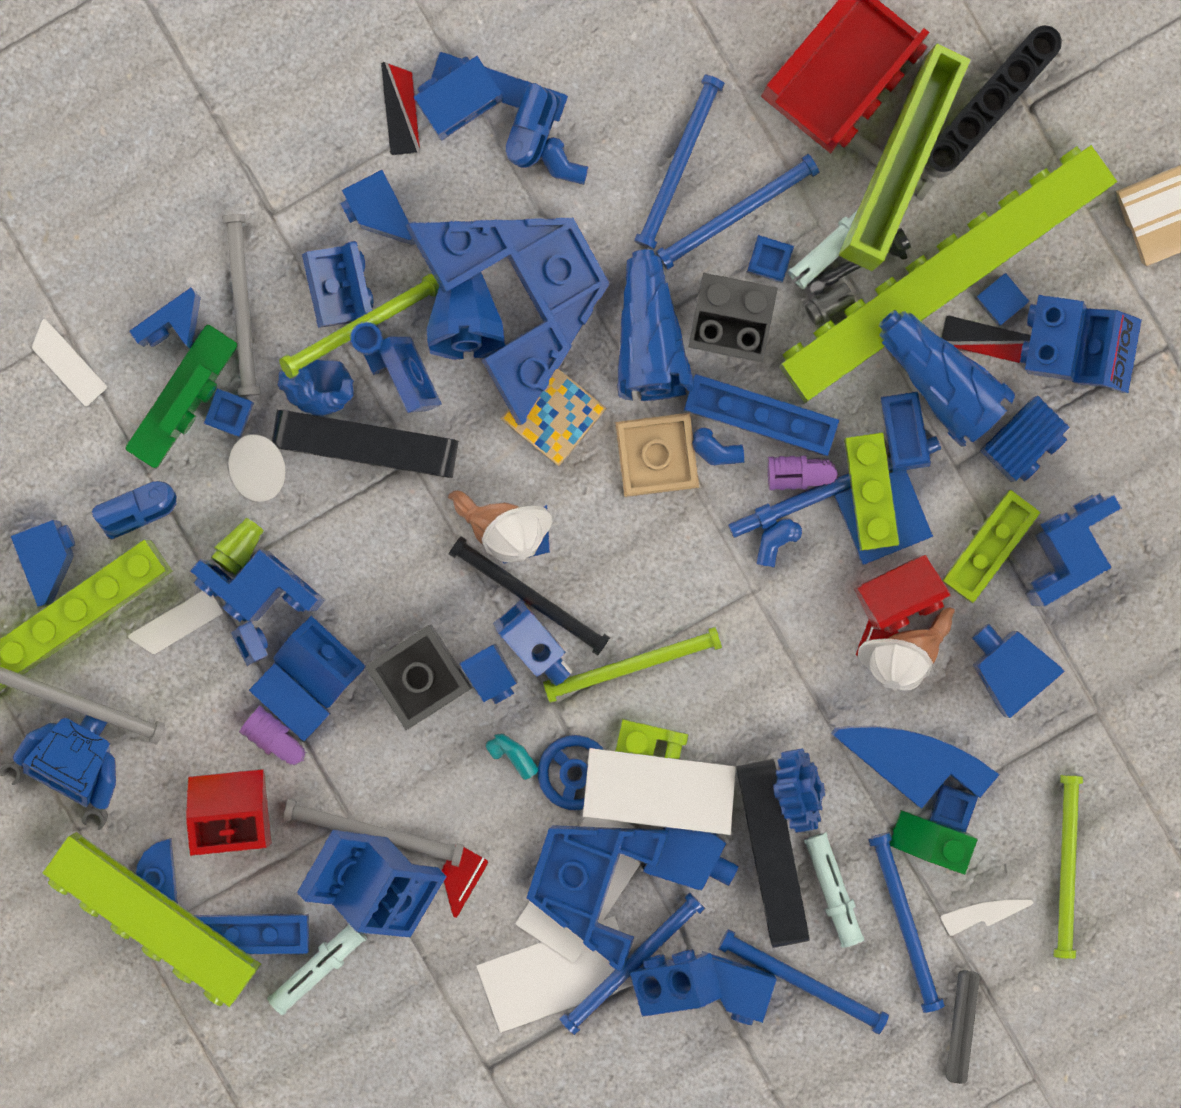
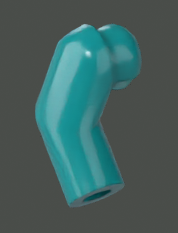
M496 734L494 739L487 741L485 747L492 758L499 759L502 755L506 754L523 780L533 777L538 772V767L526 749L507 735Z

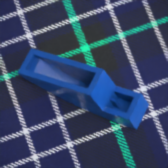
M882 726L837 727L830 733L921 809L949 775L979 798L982 797L1000 775L965 751L921 733Z

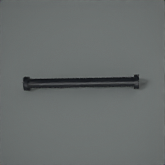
M462 536L459 537L449 552L450 556L454 559L456 556L460 557L593 648L592 653L598 656L611 637L605 633L603 636L599 635L467 545V539Z

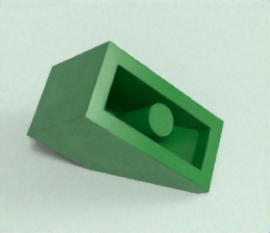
M900 810L891 835L892 840L889 841V844L900 851L965 875L978 839L965 832Z

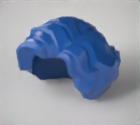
M315 360L301 368L299 374L292 379L288 378L283 370L278 374L279 381L277 385L279 390L286 394L288 401L297 406L301 411L312 415L324 416L344 408V405L354 395V381L349 371L340 361Z

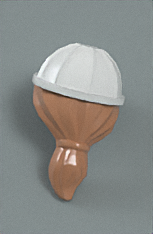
M455 490L448 495V498L453 501L455 511L465 518L467 523L471 524L475 537L483 544L485 551L495 556L501 562H523L530 556L535 555L543 537L549 531L552 524L550 512L541 506L519 507L504 502L479 507L462 491Z
M949 607L942 610L934 618L928 630L914 629L902 631L890 636L888 639H875L864 642L858 650L859 660L865 667L871 670L874 677L884 688H890L898 692L918 687L922 680L930 675L932 665L939 652L940 643H942L944 637L951 630L955 609Z

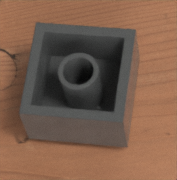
M432 624L365 666L405 730L413 727L472 689L469 681Z

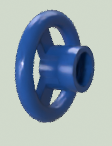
M570 735L557 739L545 749L538 764V782L544 795L556 806L566 810H584L585 797L574 799L577 789H581L586 785L588 764L580 759H569L562 750L573 746L583 747L587 750H590V748L605 749L591 738L581 735ZM552 759L561 766L560 779L565 785L563 795L556 792L550 783L549 766ZM573 766H577L582 770V777L578 780H572L568 776V770Z

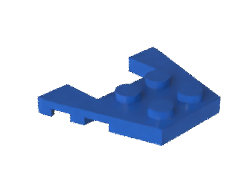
M552 825L548 830L526 898L560 926L571 930L583 940L585 946L593 952L596 950L610 962V966L621 972L625 967L634 936L598 923L620 853L656 867L660 862L669 832L654 829Z

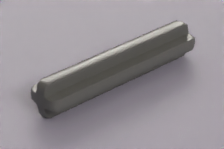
M963 970L958 973L946 1071L947 1080L957 1084H964L968 1079L980 980L979 974L974 971Z

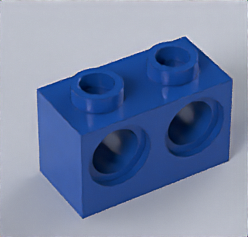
M694 949L673 954L672 959L668 960L665 959L664 954L656 955L642 960L644 966L630 972L642 1017L702 1008L723 997L711 953L695 955Z

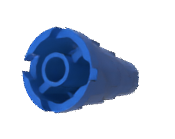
M649 249L634 251L632 258L627 260L626 286L621 317L618 363L619 398L633 401L632 391H638L641 393V401H655L686 395V389L691 392L694 389L693 376L685 353L679 321L671 301L668 282L666 283L661 257L655 255L654 251Z
M893 310L879 324V327L882 329L879 336L884 340L882 344L908 373L912 384L927 400L934 415L948 429V434L960 447L966 446L965 436L973 443L998 422L1007 411L1000 404L1004 398L1011 404L1013 403L1015 393L1005 383L999 382L983 366L965 356L948 341L937 336L911 312L908 314L904 311L899 314L896 310Z

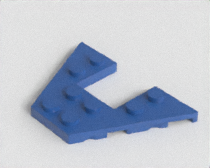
M538 218L525 220L411 222L405 225L443 293L503 258L507 257L543 322L485 356L481 361L517 425H523L526 423V418L539 396L549 385V380L553 373L560 367L571 349V344L579 330L591 316L593 307L602 298L610 284L574 218Z

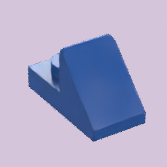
M190 287L129 332L139 345L145 347L150 344L151 347H154L169 337L170 333L167 330L173 327L184 344L191 348L194 344L201 297L197 291Z

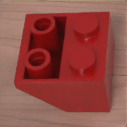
M926 555L910 560L854 588L873 629H884L885 633L894 632L910 624L908 616L918 612L919 616H926L943 608L945 605L942 600L951 596Z
M264 769L188 777L186 822L190 856L262 849L272 844Z

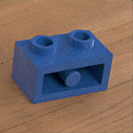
M1038 295L1037 305H1030L1027 326L1032 327L1030 342L1024 341L1020 359L1022 364H1026L1025 370L1028 374L1074 381L1087 310L1084 301Z

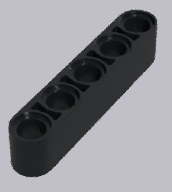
M1047 25L1035 28L937 137L924 167L929 175L935 178H944L950 175L1047 67L1062 46V38L1057 29ZM1034 39H1045L1050 44V53L1041 54L1037 52L1033 45ZM1011 66L1022 68L1026 75L1025 81H1013L1009 76L1008 68ZM994 94L999 98L1001 108L996 111L988 109L984 105L983 96ZM961 122L971 123L975 127L976 137L971 139L962 137L958 131V124ZM936 150L948 152L951 157V165L947 167L938 166L933 160V152Z
M278 409L271 440L278 449L447 478H453L459 444L458 440Z
M774 759L736 766L772 948L810 941L787 820L782 814L780 803L774 794V784L777 783L778 779Z

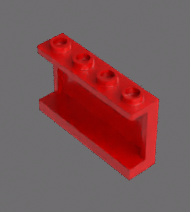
M838 0L766 85L761 97L831 154L838 145L845 148L859 131L854 125L862 116L869 120L882 104L877 98L886 88L889 92H892L905 76L900 71L908 61L914 65L928 48L923 42L930 32L925 28L920 33L917 32L879 0Z

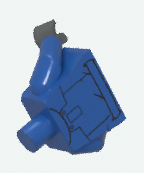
M86 715L80 725L68 718H62L58 723H48L29 732L13 755L14 761L0 768V775H6L13 768L17 773V777L12 782V785L23 782L28 775L86 808L91 803L93 806L85 812L82 822L86 825L89 815L96 814L101 820L98 826V830H100L108 820V813L105 809L109 807L116 786V759L110 753V743L100 737L107 722Z

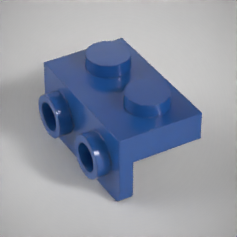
M356 241L348 242L340 247L307 251L302 254L318 328L351 323L372 311L374 300L373 294L365 281V258L363 253L358 250Z

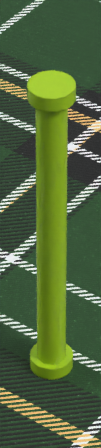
M432 274L424 276L422 282L295 355L281 357L279 363L283 372L288 378L292 379L299 374L301 368L351 340V332L358 324L369 322L377 326L427 296H437L439 285Z
M716 627L709 628V633L568 677L557 686L551 683L550 679L543 681L549 703L557 701L556 697L705 649L714 647V650L721 649L722 645Z
M1060 775V783H1064L1058 946L1053 950V957L1075 959L1077 950L1073 949L1078 801L1079 784H1083V776Z

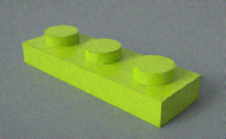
M876 433L844 438L860 551L899 545L884 434Z
M1008 490L942 579L943 583L970 603H974L1041 512L1015 492Z

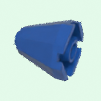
M482 272L444 293L439 286L427 326V343L430 354L459 360L464 359V352L473 351L474 358H484L505 345L503 323Z

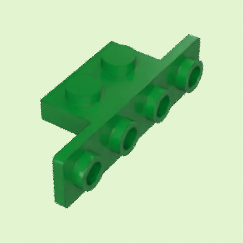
M206 325L126 445V451L152 468L157 469L181 433L185 435L193 425L197 417L194 413L201 402L206 403L217 388L215 381L236 351L237 343L211 325Z

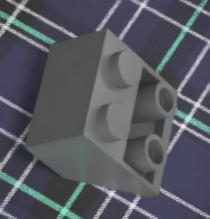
M703 272L688 348L763 363L778 287Z

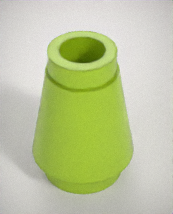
M245 518L242 523L214 547L216 551L211 559L229 573L236 575L240 569L247 565L264 530L252 520Z

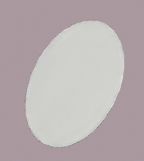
M247 435L239 439L230 452V477L237 490L243 496L253 501L263 502L274 498L280 492L285 481V463L281 452L271 440L261 435Z

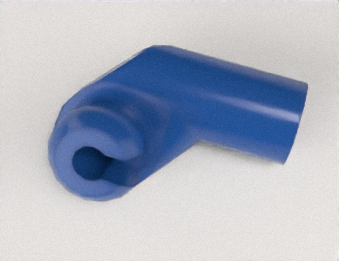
M555 137L548 138L541 159L550 175L557 179L584 185L589 167L569 162L563 151L564 143Z
M705 427L699 428L694 432L693 448L708 464L716 466L744 463L743 444L722 446L713 437L712 430Z
M782 519L775 525L767 528L762 533L756 564L775 568L778 548L789 541L797 542L801 538L802 527L800 524L793 522L791 519Z

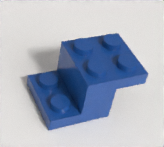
M1101 493L1092 494L1073 505L1076 510L1073 514L1068 515L1067 512L1059 513L1040 524L1043 531L1036 534L1035 537L1055 572L1045 573L1031 582L1033 589L1025 594L1032 606H1047L1112 568L1089 527L1122 509L1115 495L1102 497Z
M259 549L234 580L211 560L200 559L190 570L197 577L194 584L210 597L212 595L215 597L220 596L226 602L223 609L239 622L241 620L244 622L246 620L258 621L283 591L286 593L282 596V599L298 612H304L305 610L317 611L325 601L320 594L267 550Z
M332 830L297 893L305 902L333 905L356 932L410 938L447 876L438 867L411 864L388 837Z

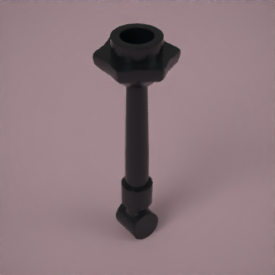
M899 228L888 253L905 260L908 258L906 250L910 249L911 245L903 229ZM849 261L835 269L831 268L823 272L822 276L815 277L807 287L812 294L819 295L824 291L825 286H831L839 282L840 278L861 268V266Z

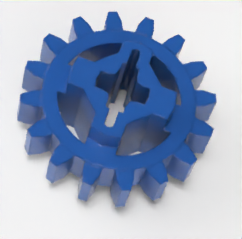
M804 748L781 752V758L778 759L780 770H776L778 779L777 783L774 784V794L780 803L782 814L785 819H789V826L791 829H795V833L818 829V822H821L819 811L823 808L822 799L825 796V787L818 775L817 766L814 762L810 763V755L808 752H804Z

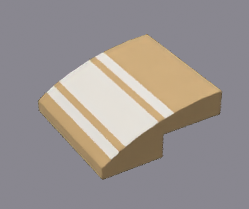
M1181 165L1116 191L1126 226L1132 230L1142 264L1149 266L1181 253Z

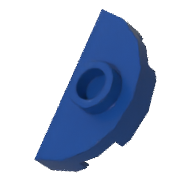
M172 838L156 842L143 853L137 864L136 875L178 904Z

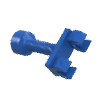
M363 322L352 330L351 343L358 352L364 355L372 374L376 375L379 374V371L387 368L379 352L383 337L378 326L369 322Z

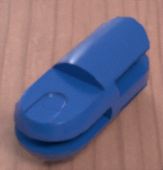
M530 83L526 87L506 143L505 152L508 160L520 168L531 167L540 159L561 102L560 96L536 83Z
M154 481L96 505L92 509V515L107 538L113 540L169 515L177 504V496L168 483Z

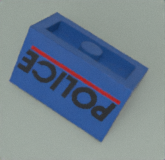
M1087 308L1075 377L1072 382L1079 385L1107 387L1122 393H1129L1142 319L1118 310Z

